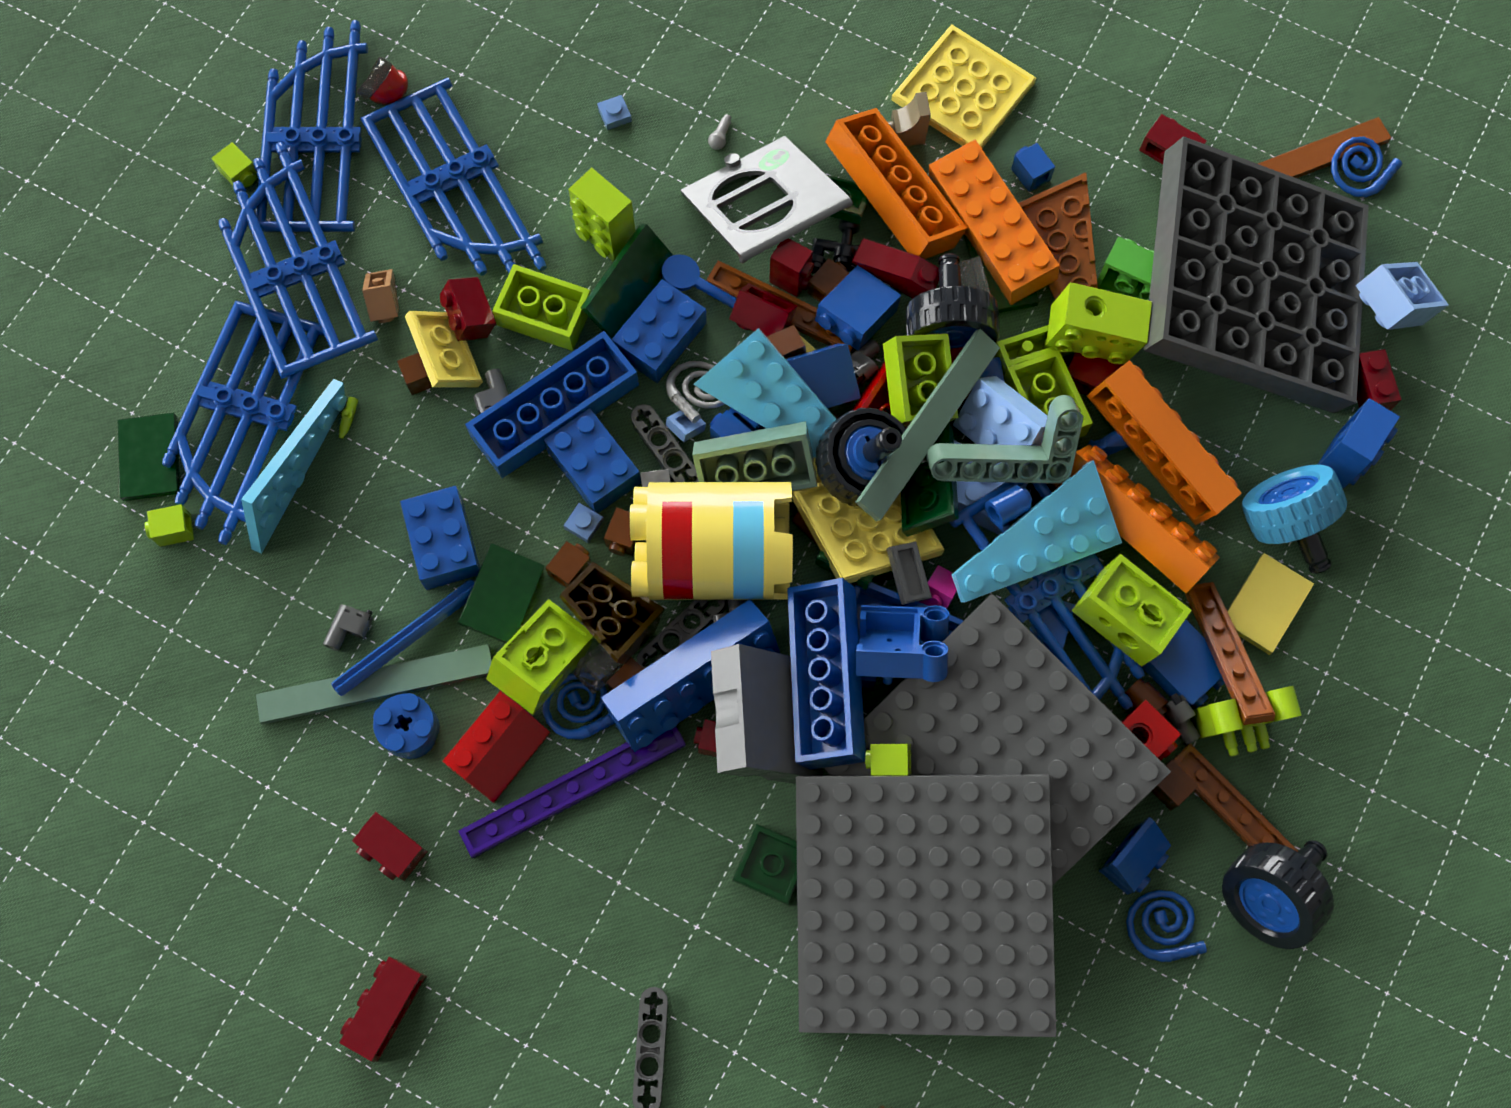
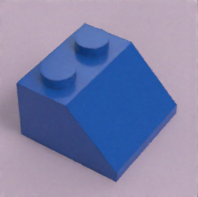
M1148 817L1133 827L1099 872L1127 895L1135 892V890L1140 893L1151 880L1147 876L1154 867L1158 870L1168 859L1169 855L1166 854V851L1170 848L1171 844L1155 821Z

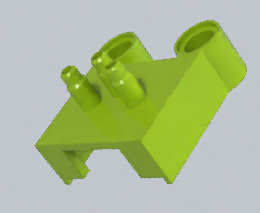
M1294 686L1265 692L1275 712L1274 721L1243 725L1236 699L1221 701L1194 709L1193 711L1196 715L1192 717V720L1201 735L1199 739L1222 734L1229 756H1236L1239 752L1234 731L1241 730L1248 752L1257 751V741L1261 749L1270 748L1269 735L1265 724L1302 716Z

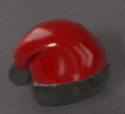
M378 57L370 75L357 90V93L366 100H371L381 105H389L400 100L406 94L408 79L406 74L401 70H397L389 60Z

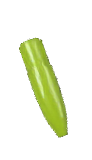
M349 397L346 407L342 411L339 427V438L341 439L346 436L352 424L359 401L357 398Z

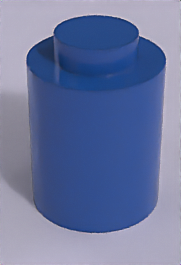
M1015 485L986 501L985 510L992 523L997 527H1002L1031 510L1032 497L1027 489Z

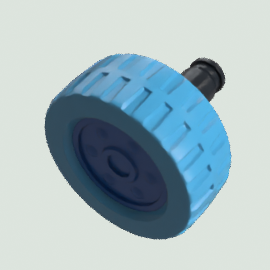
M1307 465L1293 468L1266 479L1245 495L1242 501V510L1254 537L1258 541L1265 544H1282L1297 541L1311 573H1322L1331 567L1332 562L1328 559V553L1319 532L1336 522L1347 508V500L1343 488L1332 468L1326 465Z

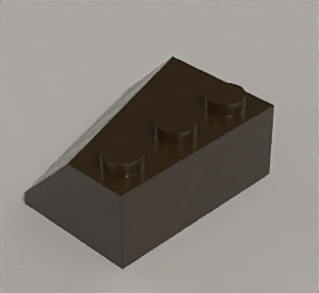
M594 562L559 597L614 661L620 664H626L656 631L665 609L653 600H649L648 597H632L630 585Z

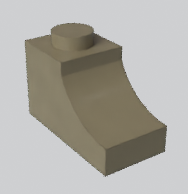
M927 92L916 93L909 104L898 110H892L891 121H887L905 146L921 145L926 142L931 116Z

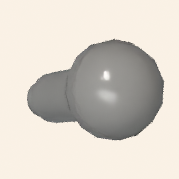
M728 114L724 115L717 129L708 137V144L714 150H720L726 144V133L731 124V116Z

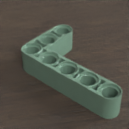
M1060 395L1049 406L1041 446L939 443L927 450L926 460L933 477L940 481L1062 483L1070 477L1083 416L1072 397Z

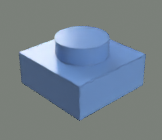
M622 95L597 103L599 113L607 130L632 122L630 112Z
M680 410L667 417L665 425L678 438L686 442L704 432L706 423L701 418L698 422L692 423L684 412Z
M578 503L563 526L565 530L589 543L604 519L603 516Z

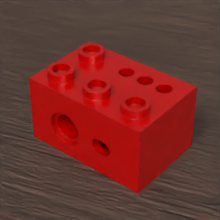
M1144 700L1121 721L1160 761L1170 755L1178 746L1174 741L1181 733L1147 700Z

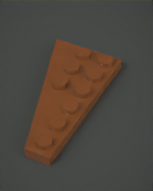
M1085 172L1019 202V205L1060 265L1058 280L1048 285L1054 300L1058 298L1070 282L1098 288L1087 173Z

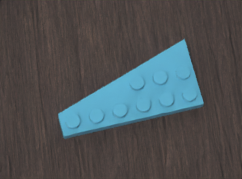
M759 328L693 384L766 429L806 421L814 458H816V448L819 445L820 437L836 420Z
M335 379L332 380L241 499L252 550L262 554L297 488L302 485L308 468L337 415L346 404L347 397L344 392V383Z
M1094 460L1087 462L1075 475L1064 481L1058 489L1042 499L1013 523V526L997 536L991 544L974 555L951 575L960 601L967 602L1121 544L1122 541Z

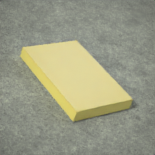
M409 311L405 315L432 387H479L483 383L467 341H457L454 331L450 329L447 312Z
M1263 553L1227 610L1238 635L1268 655H1271L1314 583Z

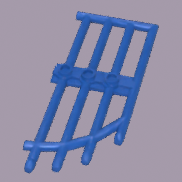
M353 20L350 25L349 45L333 48L334 30L332 27H326L322 52L306 60L307 43L300 40L296 48L295 67L279 83H277L279 80L277 69L272 68L268 73L260 159L264 162L270 176L272 152H277L276 143L283 142L293 162L298 161L299 152H314L310 203L323 232H355V222L346 220L351 153L360 152L362 142L361 127H353L359 54L368 53L367 43H360L361 26L357 20ZM348 56L343 127H327L332 59ZM321 65L316 127H301L305 73ZM293 85L290 127H274L277 100ZM325 152H341L335 221H320ZM286 179L283 209L292 231L311 232L306 221H293L295 193L289 179ZM265 196L255 211L263 232H281L277 221H266L268 200Z
M448 77L360 118L431 247L435 250L436 256L441 261L448 258L447 251L442 246L446 244L466 252L475 270L481 276L487 273V268L479 254L498 255L504 266H506V270L510 273L513 264H515L510 253L526 249L539 271L547 268L545 260L541 257V253L536 247L543 244L540 234L529 235L492 171L499 167L493 153L487 144L478 147L446 90L452 87ZM434 95L438 96L468 148L469 153L455 159L422 102L423 100ZM410 106L414 107L446 164L433 170L430 169L400 116V111ZM387 117L391 119L422 174L408 182L375 125L376 122ZM483 174L520 240L503 243L468 181ZM457 186L460 187L492 244L471 241L447 199L445 192ZM435 197L457 237L434 229L420 204Z
M278 142L276 143V151L283 169L270 177L264 162L260 158H255L253 166L261 185L249 198L241 181L233 183V189L242 210L234 231L231 230V225L226 218L219 220V228L223 232L222 235L279 375L283 379L375 342L378 338L374 330L365 332L338 267L345 265V261L336 241L327 243L298 175V172L305 169L301 159L293 162L285 144ZM286 179H289L317 245L316 248L303 253L300 250L274 188ZM265 196L291 254L290 258L278 263L275 262L254 211ZM247 226L251 230L265 264V268L252 273L249 272L240 250ZM327 271L355 334V338L342 343L338 340L312 278ZM302 282L330 347L315 354L312 351L287 291V287ZM274 292L277 293L303 356L302 359L290 364L286 362L261 301V297Z
M237 300L234 302L167 448L168 452L165 453L162 461L163 466L170 468L176 460V455L180 454L186 475L179 488L180 492L175 497L174 503L176 505L182 504L184 506L193 486L205 499L199 511L200 514L197 515L195 520L196 528L204 529L214 507L228 514L223 525L224 529L221 530L218 542L223 545H227L230 541L232 532H234L239 520L246 523L241 499L256 481L278 429L287 431L294 419L297 406L290 404V401L303 371H300L288 377L278 400L265 397L264 393L276 368L272 355L269 353L253 392L237 389L262 335L256 318L227 384L222 385L212 382L242 313L256 317L251 304ZM265 308L270 321L282 324L277 340L283 352L292 329L284 313ZM299 318L304 331H308L306 336L313 350L318 336H325L319 323ZM299 351L296 361L303 358L301 351ZM199 407L213 410L214 413L194 457H192L186 438ZM226 414L241 418L213 482L209 487L199 473ZM252 422L266 425L267 427L233 504L219 497L241 445Z
M1003 483L959 511V519L951 521L950 524L954 528L963 524L982 551L990 542L972 517L985 509L986 501L1015 485L1022 486L1025 483ZM1032 483L1042 499L1052 493L1046 483ZM1007 523L1002 527H998L1001 533H1004L1011 525ZM1095 553L1033 576L1034 580L1022 588L1018 583L1007 586L1006 588L1011 595L1004 600L1008 604L1011 613L1021 623L1028 619L1050 652L1099 700L1110 689L1125 710L1133 706L1128 694H1125V690L1117 680L1122 661L1130 668V672L1136 679H1140L1145 675L1143 668L1112 643L1114 651L1109 665H1107L1060 598L1071 590H1074L1079 598L1083 596L1087 590L1083 582L1094 575L1098 576L1104 568ZM1048 605H1052L1101 676L1102 680L1093 690L1087 685L1038 612Z

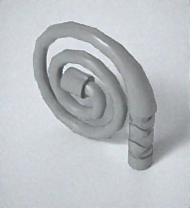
M688 361L678 365L669 373L666 388L671 402L678 406L692 423H696L700 420L701 415L692 408L686 399L704 409L718 408L725 403L720 400L716 402H703L690 394L688 389L690 381L694 378L702 377L707 371H696L687 375L682 383V391L686 399L681 396V393L675 386V379L681 371L693 367L708 370L714 367V365L702 361ZM695 386L694 392L702 400L715 399L710 394L702 393L703 390Z

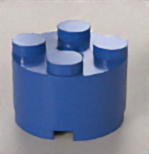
M412 693L392 696L384 701L373 715L375 736L379 743L393 755L405 759H415L427 754L433 748L440 729L439 720L435 712L420 697ZM409 722V730L404 731V724Z

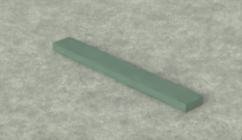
M981 329L973 333L902 435L901 446L886 457L855 503L875 521H880L926 456L927 450L933 446L1000 349Z
M489 644L384 666L343 696L338 695L331 685L338 677L256 694L259 721L263 725L392 697L398 694H406L488 675L492 662L491 649Z

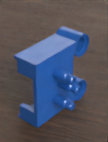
M861 605L860 639L856 649V676L883 677V683L886 685H890L893 682V677L924 679L930 682L944 680L948 674V646L942 642L949 636V611L945 607L937 605L928 607ZM920 640H923L925 643L920 645Z

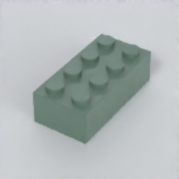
M806 421L694 442L692 456L699 482H791L792 491L817 487V472Z

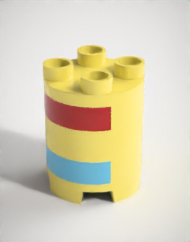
M649 482L648 487H634L633 504L630 505V539L646 540V542H635V561H632L631 566L632 597H649V600H788L787 588L790 587L793 572V534H789V502H792L791 482Z

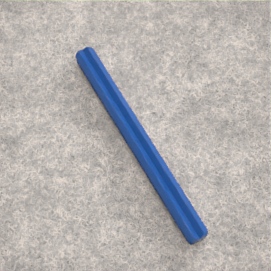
M472 579L466 581L331 683L333 689L338 695H345L466 604L474 581Z

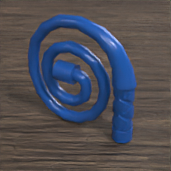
M1364 136L1352 137L1343 142L1335 151L1331 161V173L1335 183L1344 192L1354 197L1366 198L1377 194L1385 188V185L1394 176V173L1402 166V161L1394 158L1387 166V169L1382 172V175L1365 189L1350 187L1345 184L1338 173V159L1346 147L1354 143H1365L1374 149L1377 157L1376 167L1372 173L1366 176H1357L1350 171L1348 163L1356 170L1358 168L1360 170H1368L1372 166L1374 158L1372 152L1367 147L1357 145L1349 148L1344 153L1341 164L1345 175L1353 181L1363 183L1373 180L1379 174L1383 165V154L1379 145L1374 140ZM1359 151L1367 156V163L1363 164L1364 161L1357 155H1354L1349 162L1348 159L1353 153Z
M585 672L569 674L560 686L575 679L593 681L601 692L600 703L593 712L582 717L573 716L568 713L564 708L563 700L569 691L576 688H583L588 691L590 697L589 701L585 704H581L583 700L578 691H573L567 695L572 707L575 706L576 709L581 711L593 706L596 698V693L592 686L586 682H573L560 690L557 698L558 711L565 719L571 722L585 723L591 721L601 713L605 706L601 699L602 696L607 694L604 682L597 676ZM554 692L543 703L542 712L546 723L556 734L567 739L588 738L615 724L610 714H607L587 726L584 725L578 729H566L553 720L549 710L550 700Z
M1163 890L1148 892L1138 897L1129 908L1126 919L1128 936L1135 948L1146 958L1160 962H1172L1180 958H1187L1207 952L1204 941L1170 949H1150L1141 942L1135 933L1133 921L1135 913L1141 904L1153 898L1166 897L1178 901L1185 908L1188 921L1184 931L1174 938H1163L1157 936L1152 931L1149 925V915L1154 909L1159 907L1169 908L1176 915L1175 923L1168 926L1167 922L1169 921L1165 910L1153 913L1156 924L1160 925L1163 931L1167 933L1175 932L1181 927L1183 921L1181 909L1175 903L1166 900L1153 901L1146 906L1142 913V927L1154 942L1162 945H1175L1184 941L1193 930L1195 916L1192 906L1186 898L1179 894Z

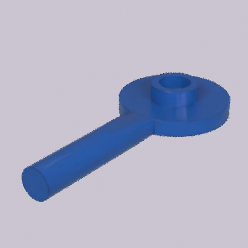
M673 255L665 260L661 271L664 281L679 291L696 287L731 308L734 307L737 298L700 278L699 267L692 258L686 255Z

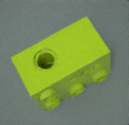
M1070 282L1051 305L1046 346L1055 347L1060 352L1072 351L1081 353L1086 358L1098 357L1107 359L1113 364H1125L1147 344L1152 301Z
M1122 554L1118 555L1100 571L1072 609V612L1141 667L1163 652L1192 611Z
M548 599L493 657L486 680L533 715L586 657L594 637L584 625Z

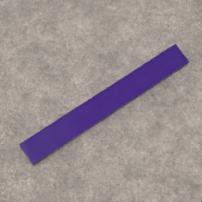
M677 727L664 732L648 746L642 747L636 752L626 742L458 830L473 859L685 747L686 743Z

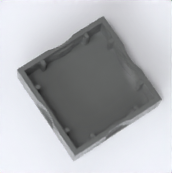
M742 644L711 651L713 695L716 706L717 773L743 777L755 775L771 781L796 784V777L800 775H823L822 768L809 770L795 763L791 657Z

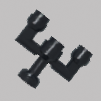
M839 220L838 228L843 233L841 243L814 237L812 245V263H814V268L811 272L812 274H815L826 262L824 250L834 252L833 261L835 263H841L847 269L853 264L851 262L859 245H852L853 234L858 233L860 230L859 224Z

